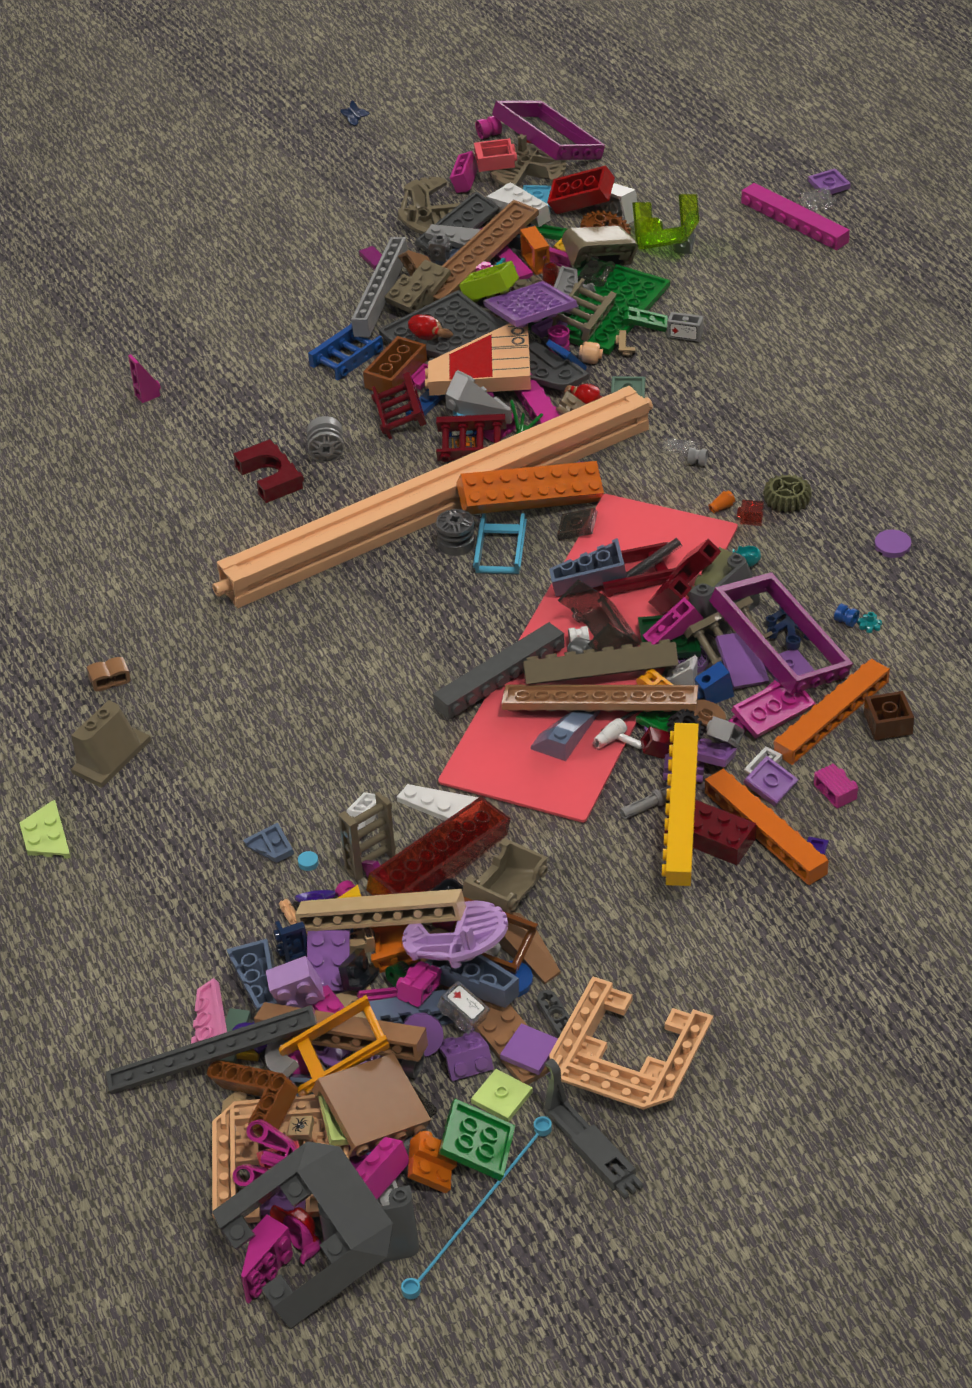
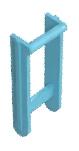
M482 513L473 563L475 572L519 574L527 523L525 513H521L520 524H487L486 513ZM485 533L518 534L515 567L480 566Z

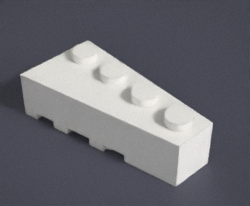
M511 182L486 196L487 199L500 207L499 213L512 200H517L539 209V215L531 222L536 227H540L551 220L548 204Z
M614 183L610 200L595 205L597 207L601 206L606 213L611 211L612 214H617V217L622 216V220H627L626 224L640 218L635 189Z

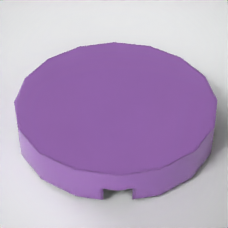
M885 530L876 536L874 546L878 553L879 551L883 553V556L898 558L910 551L911 539L900 530Z
M416 1013L405 1020L404 1024L426 1028L428 1046L424 1051V1056H430L440 1048L444 1035L442 1025L437 1018L427 1013Z

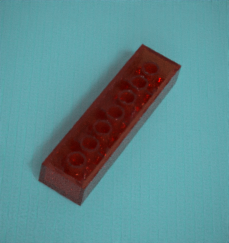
M480 796L370 872L366 891L374 896L431 890L507 836L511 818Z

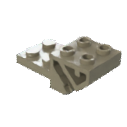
M425 259L411 277L402 274L384 296L385 300L390 305L413 313L434 302L433 296L449 278L451 271Z

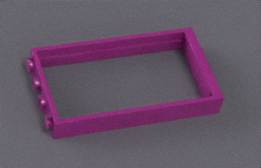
M495 101L492 115L518 134L526 135L528 141L553 159H602L605 145L543 101ZM522 117H539L576 144L560 145Z
M772 572L715 587L709 600L710 603L789 694L803 692L806 689L816 688L822 684H829L835 680L843 679L850 674V669L853 665L850 659ZM767 591L832 665L797 675L733 601Z

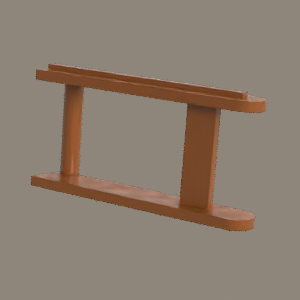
M464 897L465 902L474 901L472 899ZM505 912L508 923L527 929V933L513 962L510 963L486 953L481 955L510 973L516 974L534 938L538 924ZM455 921L450 933L455 932L457 921Z

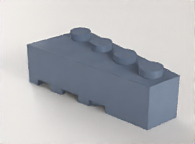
M448 989L433 991L419 1007L411 1005L409 1001L407 1003L401 1001L398 997L369 1001L377 1020L404 1024L408 1017L416 1013H427L437 1018L442 1026L458 1021L457 1007L447 998V994L450 993Z

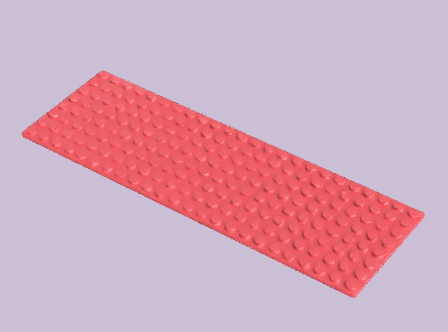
M604 494L565 561L570 559L576 560L585 552L589 554L596 551L597 547L601 545L607 546L616 538H618L621 551L670 542L677 538L682 546H678L674 553L663 559L667 568L672 569L678 566L687 553L707 539L718 548L721 547L727 550L738 529V524ZM643 560L625 563L626 572ZM651 566V568L645 569L642 574L656 572L654 566ZM702 571L688 583L690 586H695V580L698 575H702ZM551 584L519 640L550 622L564 633L565 647L554 653L557 654V657L565 656L564 653L567 652L569 644L568 628L580 629L582 626L588 627L589 639L594 643L597 652L602 651L604 647L611 646L614 647V650L621 649V645L626 644L639 647L641 639L638 617L665 615L668 612L660 614L649 603V600L662 584L615 593L612 597H607L602 586L555 596L553 584ZM658 668L654 670L657 671L660 675H662L665 668ZM647 670L533 685H638L636 682L637 678L641 675L644 676ZM524 673L485 697L441 773L438 782L440 785L584 823L587 821L627 744L616 739L598 750L593 745L594 738L610 722L617 718H622L630 712H625L624 710H614L612 712L600 710V713L566 761L531 750V745L538 735L569 712L566 710L552 712L546 710H502L501 703L505 686L525 685ZM643 710L624 720L627 725L625 735L631 736L637 724L636 716Z

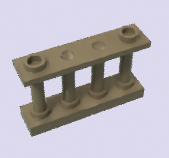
M581 278L578 283L574 284L568 296L575 299L578 305L594 311V314L590 315L576 308H573L569 313L587 320L588 323L583 324L564 315L566 312L557 313V316L551 318L553 319L552 326L557 325L559 321L580 329L583 333L581 340L588 341L614 306L617 293L611 291L608 296L603 297L583 288L585 279ZM579 294L585 295L600 302L601 305L596 306L578 296Z
M748 596L736 602V606L762 634L749 613V607L753 603L751 597ZM719 612L689 626L684 632L687 639L693 636L698 639L711 660L705 668L706 670L719 661L723 664L722 658L716 656L704 636V631L707 629L713 631L716 637L723 635L719 628V623L723 621L725 623L728 622ZM729 625L732 632L736 633V631ZM770 631L763 636L769 642L768 639L773 633Z
M379 791L375 793L376 805L356 817H351L346 811L338 814L344 867L356 881L363 878V861L375 860L385 853L392 860L396 858L391 812L392 803L389 798L384 797ZM377 814V820L358 830V824ZM379 828L378 834L359 844L360 838ZM380 842L381 847L361 858L363 851Z

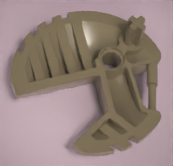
M520 134V136H517L518 146L515 147V152L517 153L515 168L490 171L492 178L503 186L511 182L519 187L526 175L549 178L552 184L553 179L563 177L566 172V160H555L535 145H527L526 135Z
M423 177L420 178V181L416 179L404 186L405 195L401 208L398 209V219L410 229L423 234L431 224H436L461 203L431 206L429 196L446 186L447 181L441 177H429V179ZM409 196L411 198L412 205L410 204L408 208H406L407 199Z

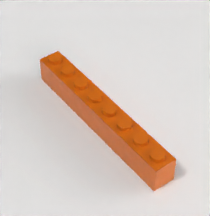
M873 659L862 664L854 674H850L842 684L837 685L834 691L827 694L821 702L815 704L795 724L790 725L782 735L777 736L773 743L774 751L782 754V759L793 765L865 703V697L873 696L889 682L890 669Z
M722 769L705 779V793L724 811L756 823V839L806 884L811 885L828 874L829 862L827 857L817 851L810 842L801 837L798 831L793 830L784 819L778 817L771 808L762 803L759 797L754 796L732 774Z

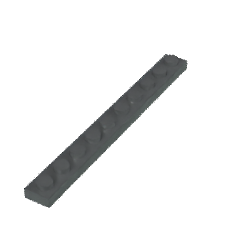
M309 1005L106 1071L109 1092L115 1094L303 1033L317 1024L314 1007Z

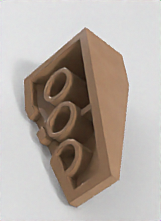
M509 912L512 915L526 919L520 913ZM508 923L507 932L499 941V944L503 950L515 958L527 933V929ZM536 931L522 963L531 969L532 974L546 984L561 972L538 931Z

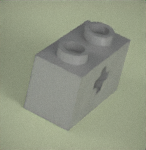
M715 716L708 722L706 728L708 736L718 742L730 744L735 748L739 747L745 731L735 723Z

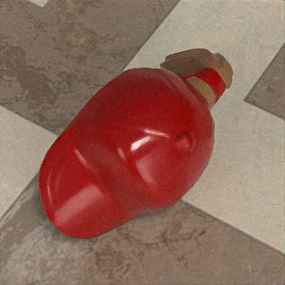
M415 315L408 321L410 331L416 337L425 341L436 339L439 336L449 338L454 335L449 329L442 328L440 322L430 315Z
M582 384L578 387L568 385L564 390V394L568 391L585 404L602 398L600 389L593 384Z

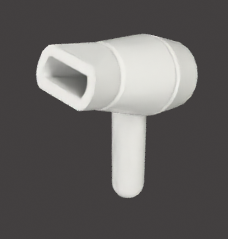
M620 718L610 722L593 741V745L598 750L616 739L642 749L641 741L624 734L627 731V725Z

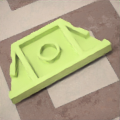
M55 800L20 822L28 855H43L44 857L63 855L66 859L71 858Z

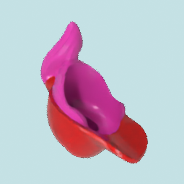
M276 1205L271 1207L270 1217L289 1227L293 1246L302 1250L300 1262L304 1265L307 1259L314 1256L321 1249L320 1244H322L315 1234L313 1218L301 1207H296L290 1211Z

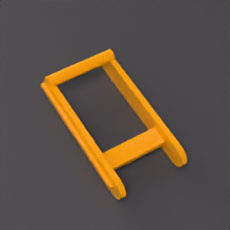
M365 995L284 1043L278 1050L282 1056L289 1055L298 1049L300 1050L312 1079L298 1087V1095L304 1096L313 1092L312 1088L318 1078L359 1065L375 1054L388 1050L390 1046L370 1006L368 997ZM363 1011L377 1040L324 1071L311 1041Z

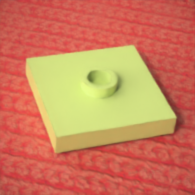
M495 1069L471 1098V1103L509 1122L533 1093V1088Z

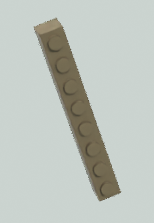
M670 639L660 640L659 644L654 645L651 642L640 643L639 647L626 644L621 645V649L615 650L613 646L604 647L599 652H595V649L583 650V654H576V651L565 652V656L557 657V654L545 655L546 658L544 659L532 656L527 657V661L522 663L525 685L679 665L676 642H670Z

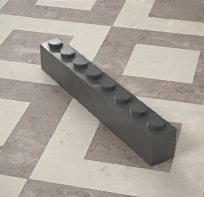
M548 622L433 693L434 708L448 719L459 714L524 673L522 663L527 661V657L538 656V659L546 658L545 655L554 654L564 648V633Z

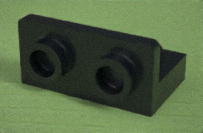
M356 948L338 967L343 991L355 993L364 990L380 972L379 968L368 967V958L364 948Z

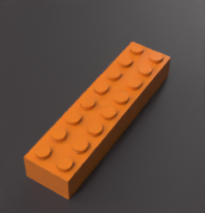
M597 461L462 473L456 482L461 508L470 514L599 502L604 494Z

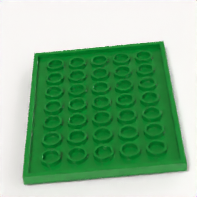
M591 257L589 262L584 260L580 263V268L573 269H577L578 282L583 278L585 279L584 284L593 283L596 290L594 293L603 297L608 296L611 291L617 293L614 306L588 340V342L599 343L603 353L609 355L617 346L616 335H619V330H626L628 334L635 326L634 324H623V308L630 306L648 311L668 289L670 280ZM579 294L578 296L596 306L601 305L600 302L585 295ZM579 305V310L590 315L594 314V311ZM569 313L564 314L565 316L570 317L583 324L588 323L587 320L582 319L576 315H572ZM528 323V330H531V326L536 323ZM568 324L566 327L569 328L570 343L579 346L583 345L585 341L581 340L583 334L581 330Z

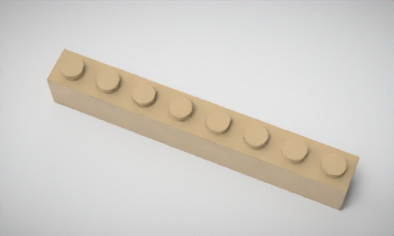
M462 889L301 901L295 917L297 923L303 921L306 932L461 921L466 905Z

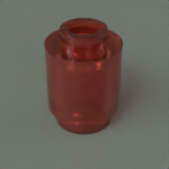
M549 262L544 265L542 275L543 281L553 287L558 277V267L555 263Z

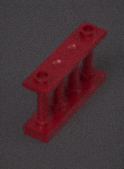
M409 372L403 374L405 381L402 384L378 393L376 387H372L374 394L371 396L374 403L377 404L382 422L380 429L383 435L387 434L389 439H392L390 430L413 420L418 421L420 426L427 424L416 385ZM406 390L405 394L382 403V399ZM409 400L408 404L385 413V409ZM410 410L412 411L410 415L395 420L391 423H388L387 421L388 419H391L402 413H405Z
M505 414L436 417L437 430L442 432V449H436L437 461L448 462L450 460H457L485 448L483 447V430H494V444L501 441V429H507ZM477 430V447L466 448V431ZM459 431V448H449V432Z

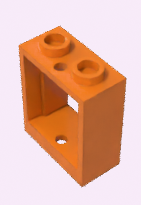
M536 226L520 229L521 256L535 275L550 272L549 245Z

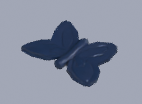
M353 100L350 102V108L340 110L353 126L358 124V120L361 117L370 114L364 109H359Z

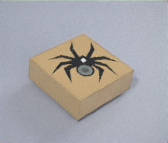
M313 1116L291 1117L287 1136L292 1140L311 1139L314 1126Z

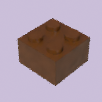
M903 691L865 697L864 715L874 740L913 734L914 715Z

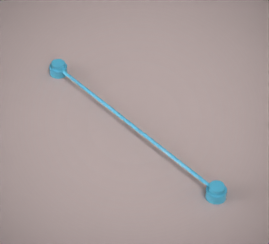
M541 1116L535 1119V1136L505 1171L501 1181L498 1180L422 1275L418 1279L407 1278L402 1282L401 1291L406 1299H415L420 1295V1281L538 1136L544 1137L551 1133L552 1122L548 1117Z

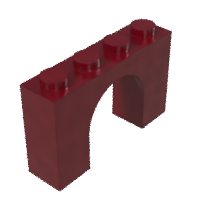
M270 439L233 453L235 467L242 475L261 468H275L279 470L271 476L256 481L258 494L265 503L303 489L304 477L302 473L296 470L295 465L292 462L290 463L286 454L282 453L278 445L274 444Z
M709 539L691 550L649 600V603L660 614L671 609L692 589L688 583L699 572L712 564L721 550Z

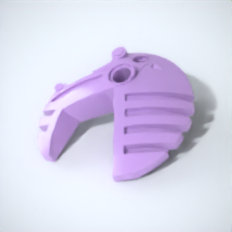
M477 900L466 901L465 911L461 921H457L454 933L429 934L421 923L409 924L404 930V936H402L404 950L413 961L421 958L449 961L452 968H459L462 965L461 961L466 962L474 959L476 956L494 947L505 936L508 929L506 913L499 906L495 907L493 903Z

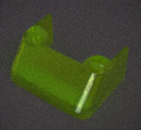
M678 194L681 226L663 229V223L660 218H652L651 202H633L635 240L638 248L652 249L685 243L699 223L697 194Z

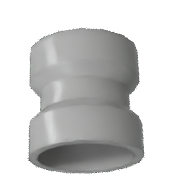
M690 447L688 465L699 464L700 466H706L708 449L697 450Z

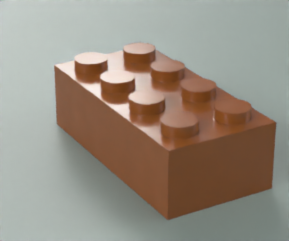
M397 336L363 371L364 387L372 390V387L375 386L377 391L381 393L402 384L405 381L404 373L409 372L412 376L427 361L426 344Z

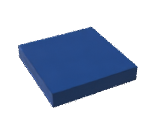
M550 339L548 340L547 346L558 356L565 360L568 359L570 362H574L586 370L587 366L571 352Z

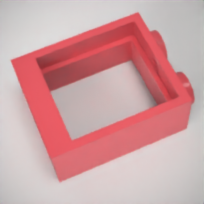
M510 138L474 143L475 159L479 172L515 168L517 153L515 152L514 144H511Z

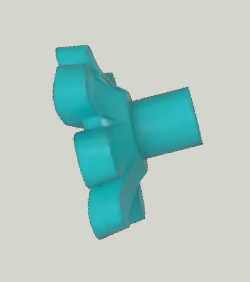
M868 612V614H864L862 618L858 619L857 624L861 630L867 629V633H872L873 629L875 631L881 629L882 621L877 619L875 613Z

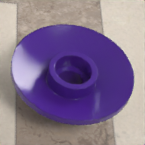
M332 890L305 892L296 895L295 901L301 903V901L332 899L336 896V892Z

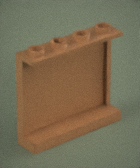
M394 1053L318 1078L312 1088L315 1097L321 1095L324 1097L351 1147L347 1154L348 1158L367 1154L384 1137L404 1141L411 1135H416L420 1131H426L431 1121Z

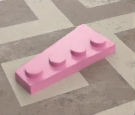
M214 978L197 989L195 1003L197 1017L193 1021L195 1036L192 1037L191 1044L227 1032L219 982Z

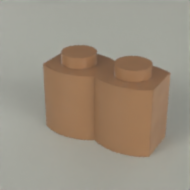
M115 657L106 662H96L87 666L88 677L94 691H103L112 686H120L131 681L130 673L123 657Z

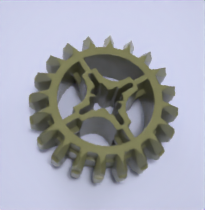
M782 474L781 476L775 475L774 478H770L766 482L763 495L765 503H767L768 507H772V510L778 509V512L785 511L787 513V511H791L794 513V510L800 512L801 508L805 509L806 505H809L812 492L810 484H808L807 480H803V477Z

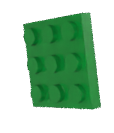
M454 1099L450 1106L438 1154L501 1181L505 1173L515 1125L458 1099Z

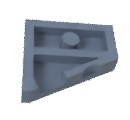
M278 823L243 840L248 848L276 863L295 854Z

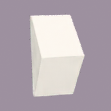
M693 656L668 670L666 679L673 685H695L694 679L697 676L698 657Z

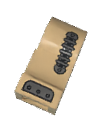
M371 927L362 928L363 930L350 934V955L356 948H364L365 953L376 951Z

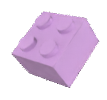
M306 956L266 970L269 991L279 1005L302 1008L325 999L321 978Z

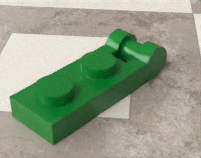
M625 306L622 310L624 315L622 322L625 325L634 324L663 332L667 330V315Z

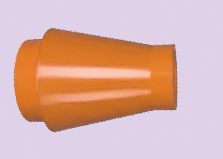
M723 491L708 507L711 512L716 513L732 507L736 499L731 491Z

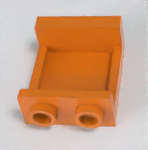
M409 924L371 927L375 932L376 953L371 954V962L375 968H379V973L385 972L387 967L400 961H404L408 965L418 962V959L413 961L403 947L402 936H404V930Z

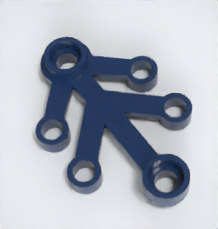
M779 606V611L766 617L765 625L769 627L767 628V633L772 631L773 635L770 639H775L778 637V632L787 627L788 636H786L785 646L787 650H796L800 647L801 638L796 635L795 628L801 632L802 630ZM786 616V619L776 624L778 619ZM804 634V638L807 639V640H810V639Z

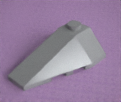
M459 370L455 372L445 394L447 408L463 415L505 414L506 424L512 423L510 407L497 397L490 396L486 392L487 389L484 386L480 388L475 384V379Z

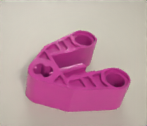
M264 1120L253 1121L247 1127L246 1133L250 1140L286 1153L284 1156L264 1149L260 1163L273 1167L298 1149L292 1139ZM256 1124L261 1125L264 1129L261 1137L253 1133V1127ZM243 1164L234 1170L233 1180L239 1186H247L269 1169L251 1164ZM241 1169L249 1171L250 1178L248 1181L240 1178L239 1173Z

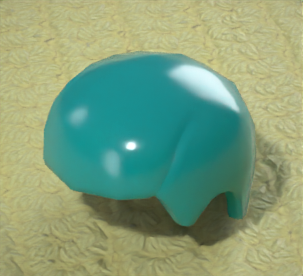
M739 546L737 551L732 549L733 553L736 552L745 557L749 567L756 565L761 559V552L755 546Z

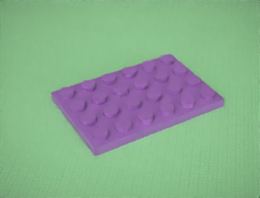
M544 281L483 300L486 308L517 328L525 327L530 322H540L545 317H555L560 312H570L573 308L578 307L575 299Z

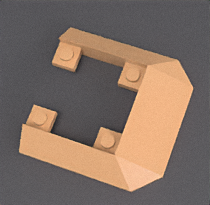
M592 976L549 1054V1059H554L560 1067L561 1082L642 1110L673 1100L713 1020V1015L694 1009L690 1014L672 1008L665 1022L664 1029L680 1034L667 1061L648 1056L640 1072L602 1060L601 1058L607 1049V1042L592 1037L606 1010L624 1016L633 1000V995L614 989L612 982Z
M314 1094L296 1096L278 1130L287 1136L291 1117L313 1116L314 1126L311 1139L298 1140L299 1146H302L307 1141L329 1145L319 1098L315 1097ZM260 1099L234 1101L212 1121V1211L238 1193V1185L233 1180L234 1170L243 1164L260 1165L256 1153L270 1148L250 1140L246 1133L249 1119ZM338 1145L347 1156L349 1145ZM312 1194L305 1199L306 1211L311 1217H320L318 1201ZM260 1206L244 1217L247 1223L261 1221Z

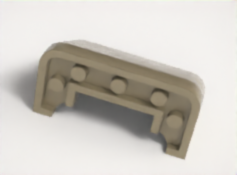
M620 226L569 228L562 237V242L572 268H580V263L584 260L589 262L591 256L617 255L624 265L632 264L638 249L636 240Z
M504 838L499 844L501 852L499 855L495 854L493 856L492 865L478 880L468 876L464 881L462 893L463 897L493 903L495 907L499 906L504 912L509 913L516 909L519 901L541 877H545L548 871V866H546L548 857Z

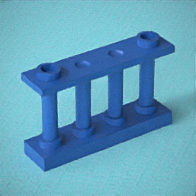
M351 323L308 353L309 366L315 368L320 364H324L334 369L335 379L340 380L383 350L382 336L379 335L374 340L366 337H354ZM357 340L365 344V346L359 348L351 343ZM346 348L354 353L348 356L340 352V350ZM335 356L343 361L337 364L328 358Z

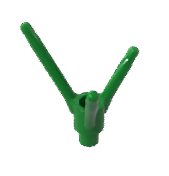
M510 400L517 430L516 434L532 428L543 416L541 413L526 426L524 425L525 414L522 413L519 424L514 402Z

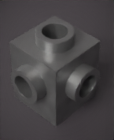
M434 235L433 239L429 241L428 250H430L431 260L446 262L452 251L450 237Z

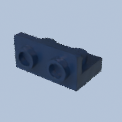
M276 921V930H273L276 942L279 943L276 945L279 957L283 956L286 963L307 956V934L303 921L282 928L279 921Z

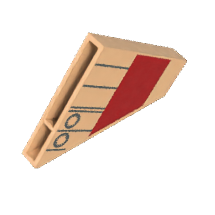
M509 323L428 361V368L425 369V388L429 389V396L445 395L457 370L474 378V383L480 388L484 386L487 389L486 392L531 389L528 323L522 328H517Z

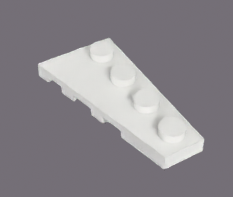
M407 784L397 796V802L463 829L468 827L486 804V799L410 784Z

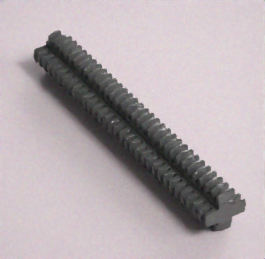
M677 538L670 541L626 572L627 577L640 575V573H644L645 569L647 570V568L649 569V567L657 565L656 562L658 560L660 561V559L662 560V558L670 556L678 546H682L681 542Z

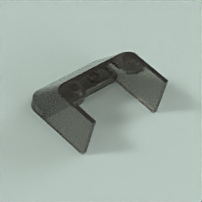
M578 579L558 599L561 604L571 609L573 612L572 617L580 623L582 621L587 625L594 635V638L588 645L597 652L602 651L604 647L613 646L615 650L621 649V645L632 644L633 647L640 645V640L614 603L583 581Z

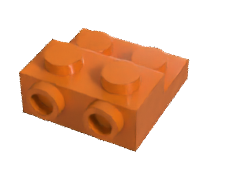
M420 1131L410 1139L408 1178L440 1192L447 1193L451 1190L452 1170L457 1167V1162L438 1154L442 1139L439 1140L433 1137L430 1131Z

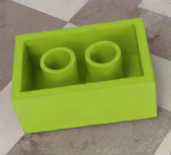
M511 260L471 273L459 284L462 293L470 300L478 302L483 297L491 298L496 293H507L509 288L515 285L519 276Z

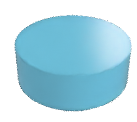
M312 851L303 852L298 857L299 868L304 871H312L319 864L317 854Z

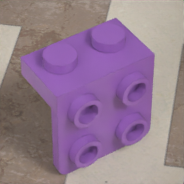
M470 1031L464 1033L461 1037H449L442 1041L439 1050L446 1059L451 1081L494 1069L489 1045L478 1032Z

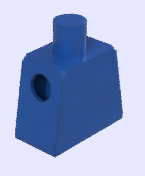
M721 661L694 679L695 685H698V700H707L716 704L734 697L730 672Z

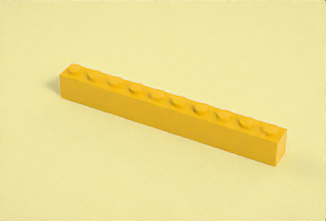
M675 723L674 731H670V743H673V745H669V757L673 758L668 760V771H672V774L667 776V786H671V788H667L666 801H670V803H666L665 815H669V818H665V830L668 833H664V846H667V849H663V861H666V864H662V877H666V885L691 886L699 724Z

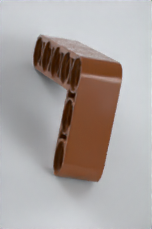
M220 1060L213 1062L207 1070L208 1077L221 1088L261 1097L249 1119L248 1125L256 1120H264L276 1129H279L298 1092V1087L287 1076L279 1072ZM256 1124L253 1127V1132L258 1137H261L264 1129L261 1125Z

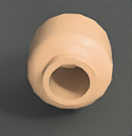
M585 341L583 345H580L579 358H581L583 363L597 364L598 359H602L603 349H600L599 343Z

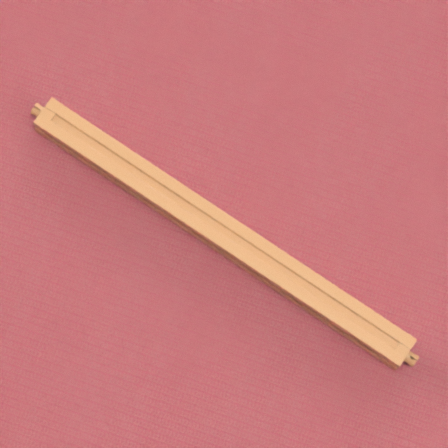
M631 386L624 387L612 394L233 556L217 561V568L220 579L219 582L212 584L213 591L217 597L226 594L237 608L245 606L436 522L437 517L447 510L462 509L456 484L462 473L573 463L649 430L648 413L653 408L652 401L648 397L643 398L638 395Z

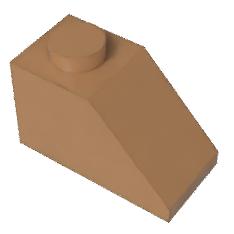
M410 250L398 256L410 276L425 259L430 261L428 256Z

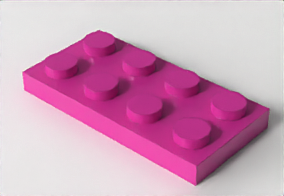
M778 682L734 705L731 711L756 739L812 709L816 703L805 690L789 694L782 684Z

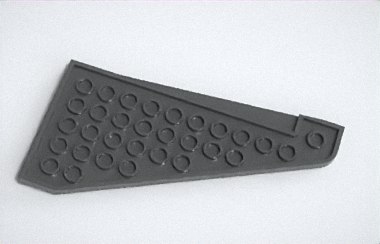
M457 290L378 329L379 335L389 343L397 336L426 344L427 355L437 358L507 324L483 310ZM415 315H430L440 322L442 328L449 329L454 335L449 338L439 336L436 339L425 341L416 337L410 331L408 321ZM529 338L531 380L537 381L539 385L564 391L568 385L577 386L589 379V373L580 366L570 362L568 359L561 358Z

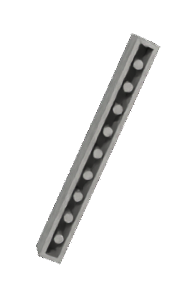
M406 237L390 238L351 319L354 337H370L386 303L384 296L395 284L403 267L398 256L408 251Z

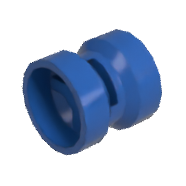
M841 603L835 611L834 620L840 623L845 622L847 626L853 627L858 621L860 612L854 608L850 609L847 605Z

